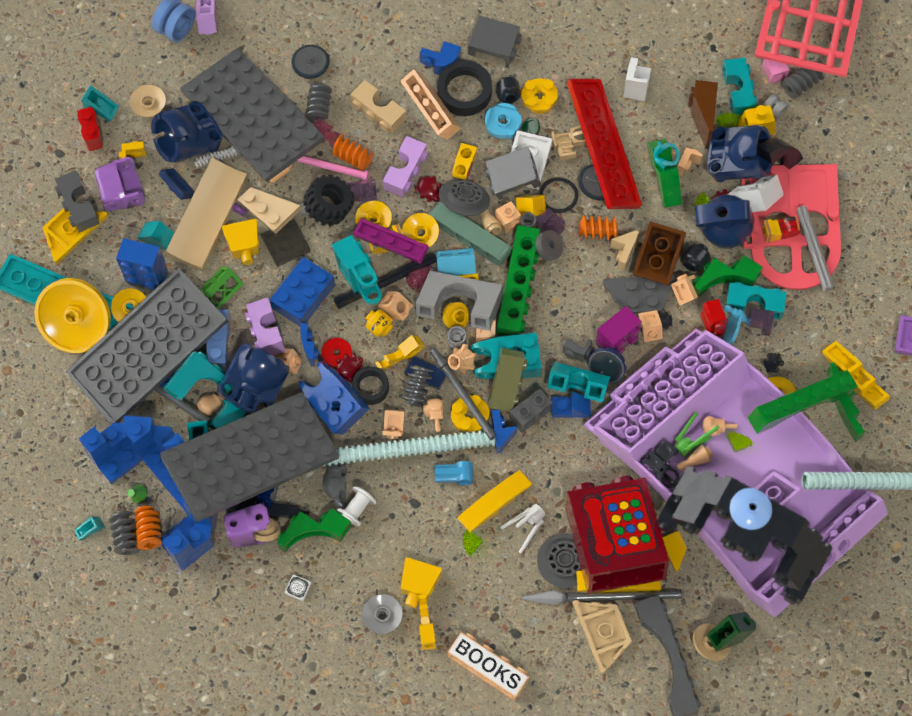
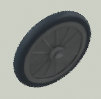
M317 45L302 46L292 57V68L295 73L307 79L323 75L330 63L327 52Z
M593 164L588 165L579 174V187L587 197L594 200H604Z

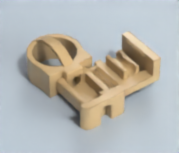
M581 126L570 128L568 133L554 135V131H552L553 148L558 151L560 161L576 158V151L572 152V148L586 145L585 139L577 140L574 138L577 135L583 134Z

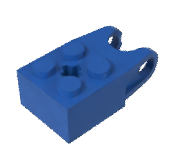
M320 361L317 364L321 373L320 383L314 387L306 380H301L299 386L310 405L334 434L344 435L370 408L347 380L343 379L329 365Z

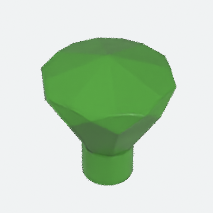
M140 484L127 491V495L137 504L144 502L148 495L146 488Z

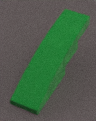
M834 362L830 363L827 369L828 378L841 373ZM853 391L849 396L836 401L835 404L846 428L856 442L863 437L865 431L857 421L860 411L852 401L855 395V391Z

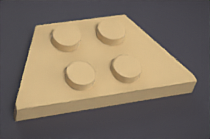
M577 600L572 601L597 667L602 675L631 645L632 640L616 604L603 605L597 602L584 603Z

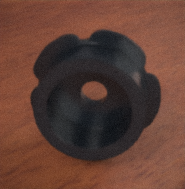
M667 311L659 313L662 328L668 330L669 326H672V315H669Z

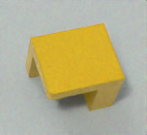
M545 195L516 197L517 210L521 216L526 212H531L535 216L546 214Z

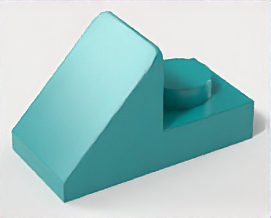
M92 85L88 86L81 99L84 108L92 107L95 113L108 122L112 121L119 108V105Z

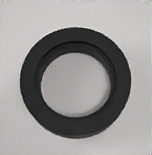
M467 60L457 61L445 67L439 75L437 84L438 96L450 113L458 116H472L480 113L488 106L492 97V80L489 72L482 65ZM469 75L476 78L481 83L483 89L476 99L462 102L450 96L447 91L448 84L458 76Z

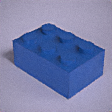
M123 238L116 260L125 282L132 286L141 285L149 290H155L164 282L168 272L160 247Z
M303 257L270 298L271 308L298 326H301V323H307L334 288V276Z

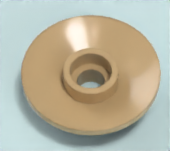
M143 85L133 91L129 104L131 110L136 115L150 118L162 112L166 104V97L159 87Z
M706 623L698 626L693 633V643L696 650L704 658L711 661L725 659L730 652V647L716 652L706 635L716 625Z

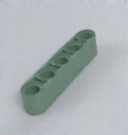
M438 202L429 213L436 220L439 229L469 248H473L475 252L498 266H502L512 253V248L508 244L463 215L450 211L442 202Z

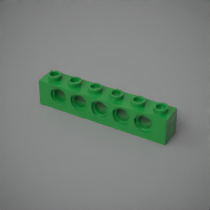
M517 226L497 325V335H520L521 332L524 333L526 321H523V317L528 315L529 304H526L527 298H531L533 287H530V282L535 280L536 274L533 266L538 264L539 254L536 253V238L540 234V229ZM524 246H529V247H531V249H530V250H525V249H523V247H524ZM526 263L528 266L522 267L519 264ZM523 280L524 283L518 284L516 281ZM514 297H520L521 300H520V301H515V300H513L512 298H514ZM510 314H516V315H518V317H517V318H511V317H509V315H510Z

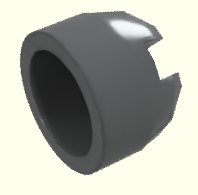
M531 212L524 213L520 219L521 225L532 227L536 223L535 215Z

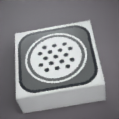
M292 575L285 594L304 602L311 582Z

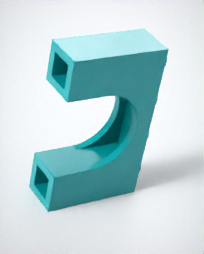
M195 351L188 356L163 390L175 400L180 401L198 380L207 379L218 385L222 382L225 375L219 366L210 364L207 361L208 358L203 353ZM228 384L223 387L225 395L231 393V387ZM223 399V405L209 423V427L215 430L242 418L246 412Z

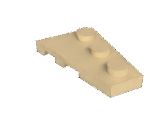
M252 187L237 199L243 207L274 234H277L302 210L298 204Z

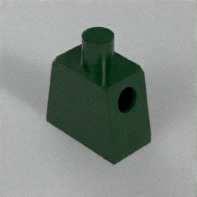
M747 612L731 614L706 635L715 651L718 652L745 640L756 630V623Z

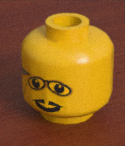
M382 309L376 312L372 310L365 318L367 320L366 329L376 337H385L394 327L392 325L393 319Z

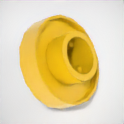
M451 302L444 308L443 322L449 329L454 326L464 328L467 325L469 311L465 304Z

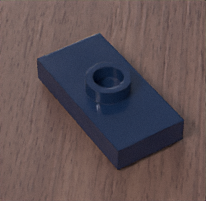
M174 168L163 169L159 172L158 175L180 200L193 197L194 191Z
M413 356L405 371V375L408 376V373H414L410 366L418 365L434 370V372H428L433 378L426 381L430 383L431 387L440 390L446 379L444 372L440 371L438 367Z

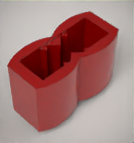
M92 107L79 109L77 117L81 126V135L89 151L102 149L103 138L94 109Z
M720 299L705 302L702 306L703 311L700 313L705 330L720 337L724 334L726 324L728 323Z

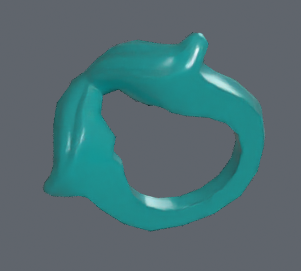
M658 141V145L653 152L655 163L662 170L665 167L676 165L680 158V151L673 143H661ZM672 147L676 152V158L673 162L659 158L658 154L666 148Z

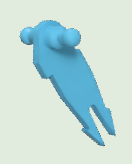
M726 305L724 311L730 313V318L726 324L727 328L722 340L733 345L741 322L751 325L752 319L747 318L742 309L731 308L730 305Z

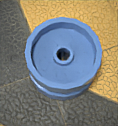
M163 0L153 15L152 29L160 35H165L167 39L178 43L190 31L195 20V9L188 4H182L181 0Z

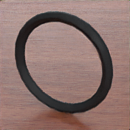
M556 177L549 179L542 185L539 195H543L544 189L550 183L563 181L573 188L575 197L572 204L564 209H554L547 204L546 209L554 213H564L571 210L578 201L576 186L565 178Z

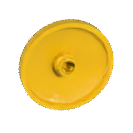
M76 278L56 280L40 293L35 304V321L41 335L48 343L61 351L69 353L89 351L108 333L111 315L107 301L97 288L86 281Z

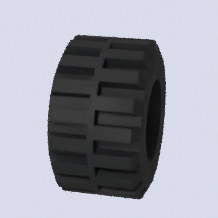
M330 174L327 177L326 175H321L320 178L317 177L306 191L303 205L306 206L305 211L309 212L308 216L310 218L313 217L316 223L321 222V225L325 226L328 224L333 226L343 221L352 209L355 200L353 198L354 193L350 191V185L347 186L346 181H341L340 177H333ZM323 196L332 199L335 205L326 202Z

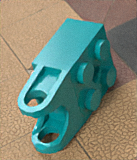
M350 235L332 244L338 268L353 292L358 291L363 300L369 305L378 304L383 297L377 284L378 279L370 265L371 260L368 254L362 252L363 248L359 240L355 241L353 236ZM372 293L378 294V297L375 299L368 298Z
M537 333L496 337L477 342L471 346L472 353L486 355L491 360L487 365L474 371L476 378L494 379L501 348L524 352L527 366L526 370H522L521 373L523 379L541 377L542 365Z

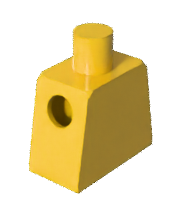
M759 105L757 108L745 110L737 126L744 127L759 124L765 126L770 135L776 134L775 118L769 105Z
M257 219L222 226L224 237L233 258H241L243 265L252 264V255L259 254V227Z
M408 557L405 558L401 593L408 595L405 602L406 606L416 608L419 601L418 595L426 594L427 601L429 600L442 576V568Z

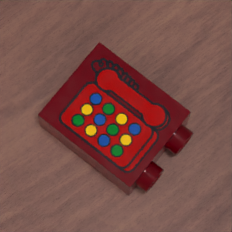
M625 475L615 478L610 484L595 486L593 483L585 482L576 485L572 491H567L566 514L588 594L666 580L670 560L661 530L655 524L657 516L645 478L633 479V477Z

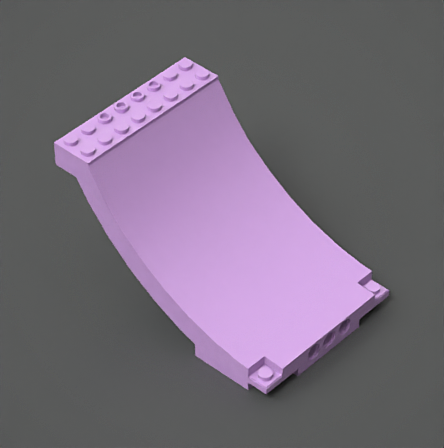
M695 329L673 349L664 347L610 394L612 401L584 424L587 430L598 437L602 445L625 462L641 478H645L646 482L665 501L668 500L674 487L667 488L655 478L657 474L646 464H641L642 459L650 451L656 452L663 443V440H666L672 446L676 444L675 438L681 433L695 412L698 415L683 436V438L688 437L692 442L705 434L702 424L706 416L724 419L727 424H737V429L725 428L724 433H720L718 436H710L711 439L704 443L703 446L709 447L713 455L710 458L712 462L693 466L696 469L695 472L701 473L702 470L718 474V478L722 479L725 475L731 476L751 488L762 491L770 499L806 518L810 522L808 527L816 529L824 537L822 542L824 544L829 543L833 547L819 576L813 582L888 515L884 500L868 489L805 490L803 488L801 479L804 472L851 473L853 470L802 412L771 429L757 434L747 417L756 407L785 395L762 373L748 363L745 353L707 330L701 332ZM696 449L685 457L681 456L680 453L676 456L673 455L669 459L670 463L666 464L675 469L680 477L684 470L680 472L677 464L688 459ZM669 470L665 471L675 481V473ZM662 475L663 482L667 485H671V483ZM712 510L698 536L715 554L747 597L775 618L790 604L780 595L783 586L778 585L774 581L775 579L771 577L784 550L775 549L772 543L769 542L761 559L757 562L747 561L742 557L741 553L736 550L730 551L726 549L723 543L720 542L731 520L719 517L716 514L717 512Z

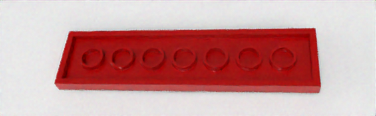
M569 79L567 81L569 92L607 209H639L642 206V202L601 79Z

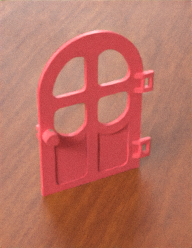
M837 164L795 165L791 169H788L785 165H772V169L767 176L778 175L784 195L766 211L753 212L755 223L754 230L750 235L751 244H747V241H745L743 248L752 249L753 261L763 266L761 274L769 282L790 290L809 289L820 285L821 282L817 272L806 273L802 269L801 248L808 246L805 236L800 232V234L794 237L766 243L762 222L768 215L780 212L788 217H796L800 228V220L797 214V208L800 206H806L808 212H816L824 216L828 222V233L824 236H817L820 246H826L829 249L826 265L831 276L838 266L841 255ZM760 178L741 179V186L745 185V180H749V185H751ZM765 247H790L792 254L791 272L782 274L774 270L764 256L763 250Z

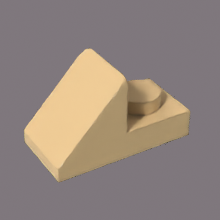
M635 230L611 240L610 247L619 251L616 257L618 269L625 271L638 240L639 231Z

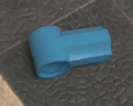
M460 461L451 465H435V483L456 482L459 485L473 484V463L470 461Z

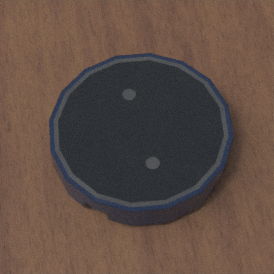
M610 347L596 349L588 361L591 372L610 376L609 384L621 380L627 370L622 354Z

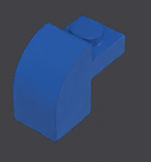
M445 41L439 53L422 48L420 52V63L427 67H434V74L440 75L445 67L459 61L461 58V47Z

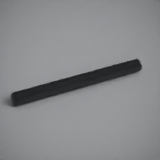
M431 252L425 255L421 264L412 261L377 278V284L382 289L436 263L437 258ZM352 290L335 298L334 303L340 309L362 297L358 291L354 293Z

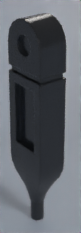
M259 503L267 507L269 517L292 518L294 515L297 516L300 511L304 514H310V511H304L292 504Z

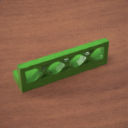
M222 266L199 290L212 304H216L215 307L219 309L243 285V282L229 267ZM232 277L236 284L231 289H226V281ZM216 291H222V297L219 302H213V294Z

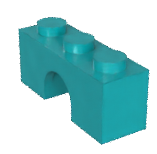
M745 57L724 60L722 72L725 85L735 84L740 88L738 91L730 92L729 105L732 116L743 115L745 110L758 106L757 96L753 94L754 82L750 80L749 76L751 74L750 64L746 63Z
M740 282L730 283L726 305L745 311L747 303L758 302L763 307V317L782 320L787 292L777 288L766 289L759 285L747 286Z
M554 362L550 371L547 388L566 392L570 388L578 389L585 393L584 398L603 403L610 376Z

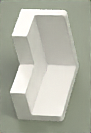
M631 57L623 98L645 101L651 69L637 66L638 58Z
M770 175L758 179L754 184L737 186L728 195H736L743 200H749L752 211L758 212L766 211L784 193L778 175Z

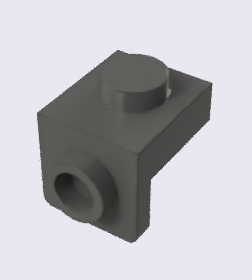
M568 339L563 345V353H565L566 357L573 360L577 359L582 363L586 357L589 358L594 350L592 340L590 339L585 347Z

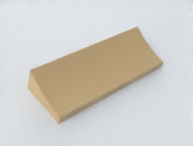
M213 157L211 158L166 249L170 260L202 271L204 270L222 232V226L226 224L232 212V207L247 181V173L234 169Z

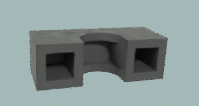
M76 170L56 178L55 181L58 186L54 188L58 197L62 196L64 199L61 203L65 212L69 211L71 214L68 219L72 228L76 226L78 232H82L100 224L90 201L85 203L75 202L79 196L86 194Z

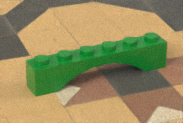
M846 370L756 407L747 418L755 432L759 434L809 408L843 399L849 396L858 386L849 371Z

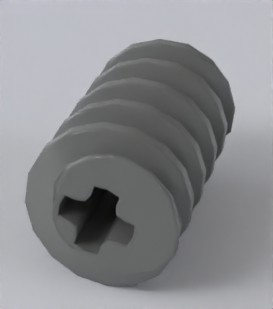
M801 67L783 80V87L789 97L796 99L797 95L801 96L803 94L802 91L806 92L808 87L812 88L814 84L819 83V79L823 80L825 76L823 72Z
M321 83L310 84L305 117L313 124H320L323 120L328 119L327 113L329 112L332 88Z
M418 365L410 366L414 373H408L412 380L405 381L410 387L403 388L407 395H401V398L407 404L423 408V405L419 402H424L426 399L421 394L428 393L424 387L430 386V383L426 380L433 378L428 372H434V370Z
M121 511L109 518L110 528L113 531L111 535L114 538V552L120 555H131L140 551V549L133 547L137 545V540L132 539L137 536L136 533H131V531L136 529V526L130 525L135 522L134 518H129V516L134 514L131 511Z

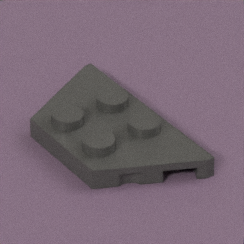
M676 275L672 276L669 286L641 277L603 279V285L607 287L612 299L619 305L620 310L627 306L635 315L655 310L659 314L662 313L672 289L671 284L675 283Z

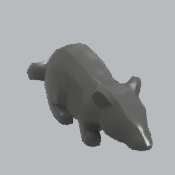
M333 463L331 466L326 464L327 474L323 480L324 492L334 500L338 508L345 510L346 464H342V466H340V463L337 465Z

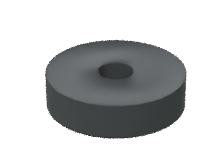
M543 231L537 236L536 249L540 257L546 261H551L561 256L563 245L560 236L555 231Z

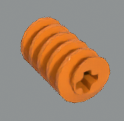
M341 134L334 144L333 156L339 157L340 160L346 161L347 164L352 163L353 167H358L361 171L365 170L373 159L374 151L368 154L369 148L367 147L362 151V144H359L356 148V141L349 144L350 138H346L343 141L344 135Z
M583 215L580 220L579 239L582 234H584L585 239H588L589 234H591L593 240H595L597 234L600 240L603 239L604 235H606L608 241H610L612 235L616 238L618 228L616 218L613 217L611 222H609L608 217H605L602 222L600 216L597 217L596 221H594L593 216H590L587 221L586 216Z
M151 506L137 508L135 510L137 548L140 550H150L161 546L160 513Z

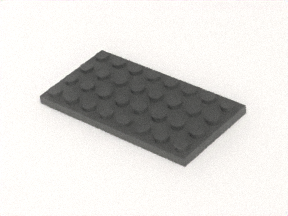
M239 48L233 50L180 88L181 92L190 102H200L207 109L219 126L223 137L266 183L325 141L324 136Z
M178 268L74 363L66 373L111 424L114 422L119 423L124 419V415L127 416L175 372L191 353L201 348L229 321Z
M302 392L160 453L163 463L196 522L335 461L340 456Z

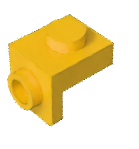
M143 141L121 144L122 151H119V159L147 156Z

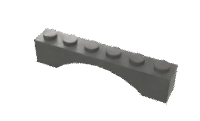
M659 595L636 602L634 608L640 625L659 640L670 659L673 683L668 705L672 716L697 715L701 703L699 697L694 696L692 690L694 683L691 676H687L685 658L679 654L680 644L678 639L673 637L672 631L674 628L671 619L667 620L665 614L667 607L664 600L661 601Z

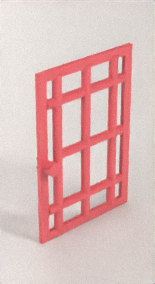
M768 0L754 57L846 77L863 0H855L851 20L844 19L848 0H840L837 17L816 13L819 0L811 1L809 11L789 7L790 0H783L774 36L767 35L773 10L779 9L780 2L778 0ZM787 14L807 18L802 43L782 38ZM814 20L835 24L830 49L809 44ZM842 26L849 27L844 52L837 51ZM765 42L772 43L771 52L763 51ZM779 46L799 49V57L794 58L778 54ZM807 52L828 56L826 65L807 61ZM835 58L842 59L841 68L833 67Z

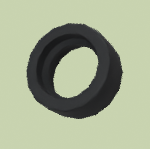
M368 366L362 368L353 378V389L367 405L381 403L389 393L388 377L383 370L377 367ZM369 376L379 378L382 382L381 391L372 396L363 394L360 390L362 379Z

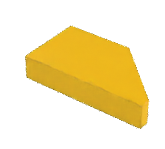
M679 531L663 537L667 554L675 573L679 571L687 550Z

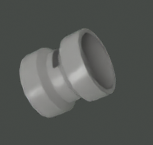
M776 94L771 95L764 104V106H771L776 119H779L789 107L785 101H780Z
M454 326L448 331L449 348L452 350L454 348L460 349L463 344H466V332L462 327Z

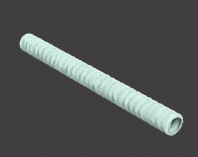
M478 430L477 433L475 431H472V433L466 432V434L461 432L460 435L454 433L452 436L451 434H448V436L442 435V437L436 435L435 438L430 436V438L424 437V439L419 437L417 440L412 438L410 441L409 439L405 441L399 440V442L394 440L393 443L388 441L387 443L381 442L379 444L377 442L375 445L370 443L368 446L366 444H363V446L357 445V447L352 445L351 448L345 446L343 449L342 447L336 449L340 455L339 459L328 463V465L331 466L333 463L335 465L338 463L344 464V462L349 464L350 461L356 463L358 460L359 462H362V460L366 462L368 459L374 461L375 458L377 460H380V458L386 459V457L391 459L392 456L398 458L399 455L401 457L405 455L411 456V454L416 456L417 453L422 455L424 452L426 454H429V452L435 453V451L440 453L441 450L447 452V450L453 451L455 449L457 451L459 448L464 450L466 447L468 449H471V447L477 448V446L482 448L483 445L489 447V445L495 446L496 439L489 440L484 431Z
M804 472L801 483L805 490H912V472Z

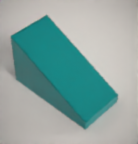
M90 517L77 527L74 532L79 541L105 528L100 517Z

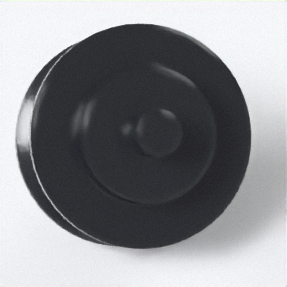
M768 353V359L763 360L766 372L778 373L780 371L778 366L784 365L781 354Z

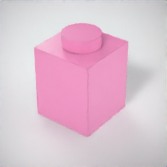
M763 60L762 68L770 84L782 81L788 77L789 68L787 64Z

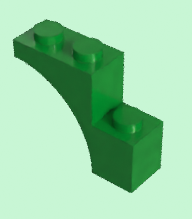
M666 139L658 140L661 143H668ZM658 141L648 142L649 158L657 176L663 207L682 205L677 167L674 165L665 167L662 170L655 163L653 154ZM671 147L658 154V157L673 162Z
M743 256L740 261L736 260L732 268L714 258L711 263L707 262L702 270L703 275L701 278L697 277L692 285L698 298L707 289L722 283L740 282L747 286H753L761 275L763 266Z
M332 508L328 513L325 512L319 521L321 522L320 524L300 511L297 516L294 515L291 518L288 529L280 533L277 538V544L279 549L286 553L296 542L312 536L330 537L341 542L352 527L351 521Z

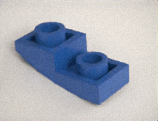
M301 323L300 331L304 353L310 366H315V360L319 358V348H316L315 342L312 341L313 331L309 330L308 323Z

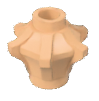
M463 344L460 349H453V354L448 358V364L450 368L465 374L466 370H474L476 368L474 366L476 353H472L468 349V345Z

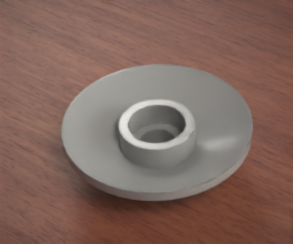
M385 594L370 598L362 611L364 624L370 631L377 634H388L394 631L400 625L403 616L400 603L394 597ZM385 613L387 616L385 619H380L379 615Z

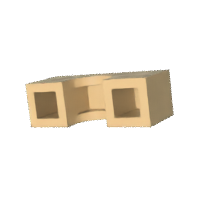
M366 80L350 94L351 105L356 110L364 112L369 120L376 121L384 131L388 130L393 134L407 119L406 110L393 100L383 107L375 105V102L379 99L378 89Z

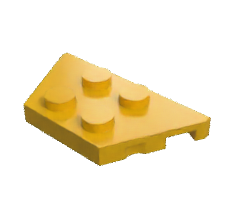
M64 208L42 227L54 263L56 265L60 263L100 224L78 232L76 226L72 228L68 219L71 216L70 212H65ZM94 211L100 224L109 217L104 211L102 213Z

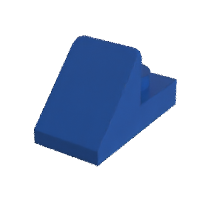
M572 392L571 397H552V418H591L590 399L584 398L583 395Z
M493 410L492 423L496 434V453H501L517 434L518 427L504 428V416H500V410Z

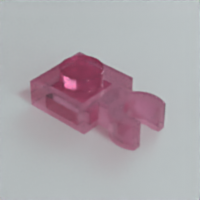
M317 118L314 126L324 136L325 141L328 140L329 144L334 147L333 139L338 138L341 134L332 133L333 127Z

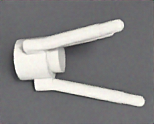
M534 504L531 508L528 507L524 512L501 525L500 528L504 529L522 517L524 518L516 524L517 528L526 521L532 525L535 523V526L519 550L520 554L527 547L539 526L544 523L542 518L545 516V512L539 505Z

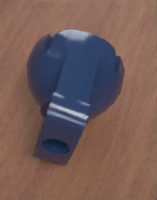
M192 101L189 105L159 112L152 119V134L164 132L163 136L154 138L153 141L158 153L167 162L177 163L207 152H216L223 138V134L211 114L197 101Z
M759 124L744 127L716 128L710 141L707 169L714 180L724 182L725 180L756 179L767 176L772 169V164L760 157L757 146L771 139L768 129Z
M724 194L713 198L707 204L695 206L696 226L700 228L704 237L718 248L731 249L738 247L747 241L746 237H750L754 230L755 218L749 200H743L736 195ZM721 210H727L728 213L725 217H718V213Z
M243 343L235 354L222 382L218 384L217 394L228 403L252 414L258 411L257 406L259 403H263L265 408L273 405L289 373L290 367L275 356L259 348L254 350V347ZM226 384L231 387L229 395H225L223 392V387Z

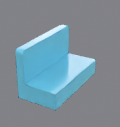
M473 248L436 251L438 272L454 276L476 274Z

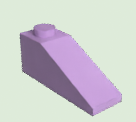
M197 0L196 18L199 34L210 35L217 33L216 0Z

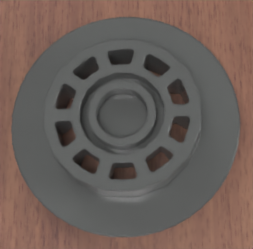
M468 180L448 181L442 185L439 191L442 204L450 211L459 215H479L485 212L490 205V197L485 189Z
M558 534L552 536L542 544L538 552L537 565L541 575L546 581L557 587L568 588L576 586L577 571H582L580 563L577 562L578 555L575 553L576 548L572 535Z

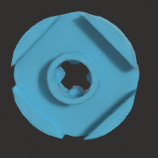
M499 103L497 106L491 107L485 115L487 133L500 139H512L517 130H520L521 115L513 105L508 103ZM506 118L507 123L501 124L498 120Z

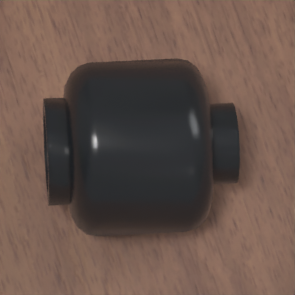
M505 77L498 81L496 89L501 102L513 104L521 97L520 85L516 78Z
M701 243L691 244L682 256L683 265L692 272L701 271L710 260L708 248Z

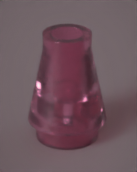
M427 265L424 268L408 273L406 282L413 290L419 289L425 283L429 271H434L433 268Z

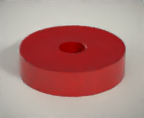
M332 338L322 347V359L331 368L337 369L338 364L336 361L338 359L342 360L345 354L351 357L352 348L346 340ZM339 351L340 354L334 355V352Z

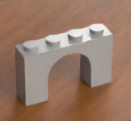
M429 271L416 301L417 316L435 319L441 304L446 299L453 296H466L475 301L471 312V327L490 331L503 299L502 285Z

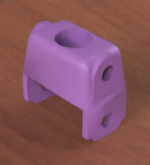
M133 158L118 159L95 170V177L105 210L129 209L143 205L145 202L139 177L134 170L136 165Z
M258 504L246 507L224 516L227 536L233 547L238 548L267 543L255 540L252 534L253 532L267 529L266 526L269 525V511L265 505Z

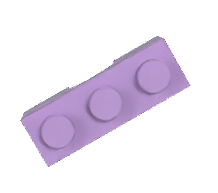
M406 136L399 149V159L405 161L408 165L401 169L390 166L383 179L384 190L403 198L406 192H410L413 178L419 175L420 165L428 157L427 144Z
M268 297L246 304L248 312L245 315L248 324L252 323L253 325L249 328L252 337L257 338V341L254 342L255 347L273 356L286 352L278 327L266 329L267 326L276 323Z

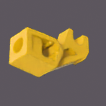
M411 335L398 346V351L384 355V360L377 361L375 364L381 370L388 369L402 360L413 358L425 345L419 336Z
M426 594L418 595L422 623L419 624L422 650L436 649L433 622L430 623Z

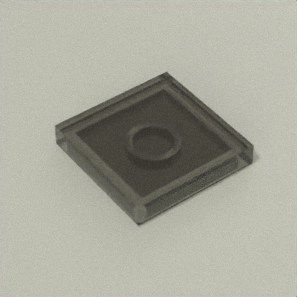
M295 219L289 221L277 234H274L271 230L260 234L277 267L311 252Z

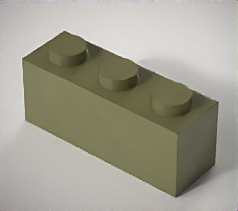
M501 348L489 397V408L510 412L513 406H517L519 395H516L517 389L522 387L523 377H521L522 370H526L527 366L524 352Z

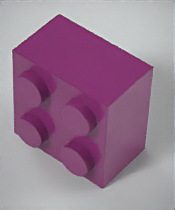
M625 306L597 329L595 344L599 348H613L622 354L625 351V347L629 344L633 345L638 341L642 321Z

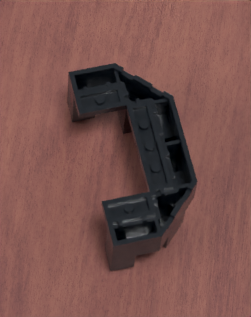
M687 466L655 521L658 528L665 533H673L679 524L688 534L698 535L712 510L716 511L719 517L731 520L720 539V542L723 543L726 549L730 551L736 550L742 554L744 559L750 562H757L761 559L769 542L772 543L775 549L784 550L771 577L775 579L774 581L778 585L783 586L780 595L784 597L785 601L793 605L801 603L813 580L819 576L833 547L829 543L824 544L822 542L824 537L816 529L808 527L810 522L806 518L770 498L772 514L769 521L763 527L756 530L740 527L731 517L730 502L737 492L751 487L731 476L725 475L722 479L718 478L717 473L706 470L698 473L695 472L696 469L694 467ZM749 504L750 510H756L754 504Z

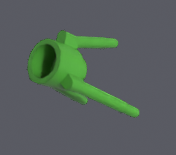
M695 412L681 433L675 438L677 443L673 446L681 456L685 457L691 451L711 439L710 435L717 431L719 426H715L693 442L688 437L683 438L698 415Z

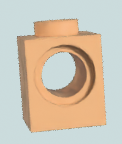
M511 201L495 210V218L501 223V228L505 234L521 225V214Z
M387 291L378 305L393 320L402 321L409 315L410 309L413 306L402 294L396 291Z

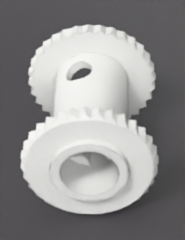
M355 486L352 488L356 493L345 510L338 508L337 512L349 519L352 525L360 526L361 524L357 520L368 503L375 505L376 500L367 491Z

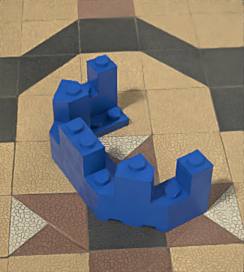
M124 415L123 423L114 422L101 433L93 427L78 438L88 457L111 485L143 461L188 516L160 538L162 540L161 546L182 571L214 547L218 513L196 522L160 457L161 452L185 442L178 433L175 434L167 426H155L151 417Z

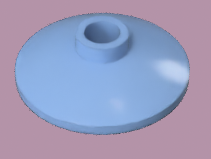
M746 488L733 496L730 502V514L734 522L740 527L756 530L763 527L769 521L772 514V506L769 498L762 491ZM749 504H754L756 510H750Z

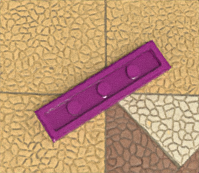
M363 218L360 219L353 233L354 237L419 264L422 263L429 249L428 245Z

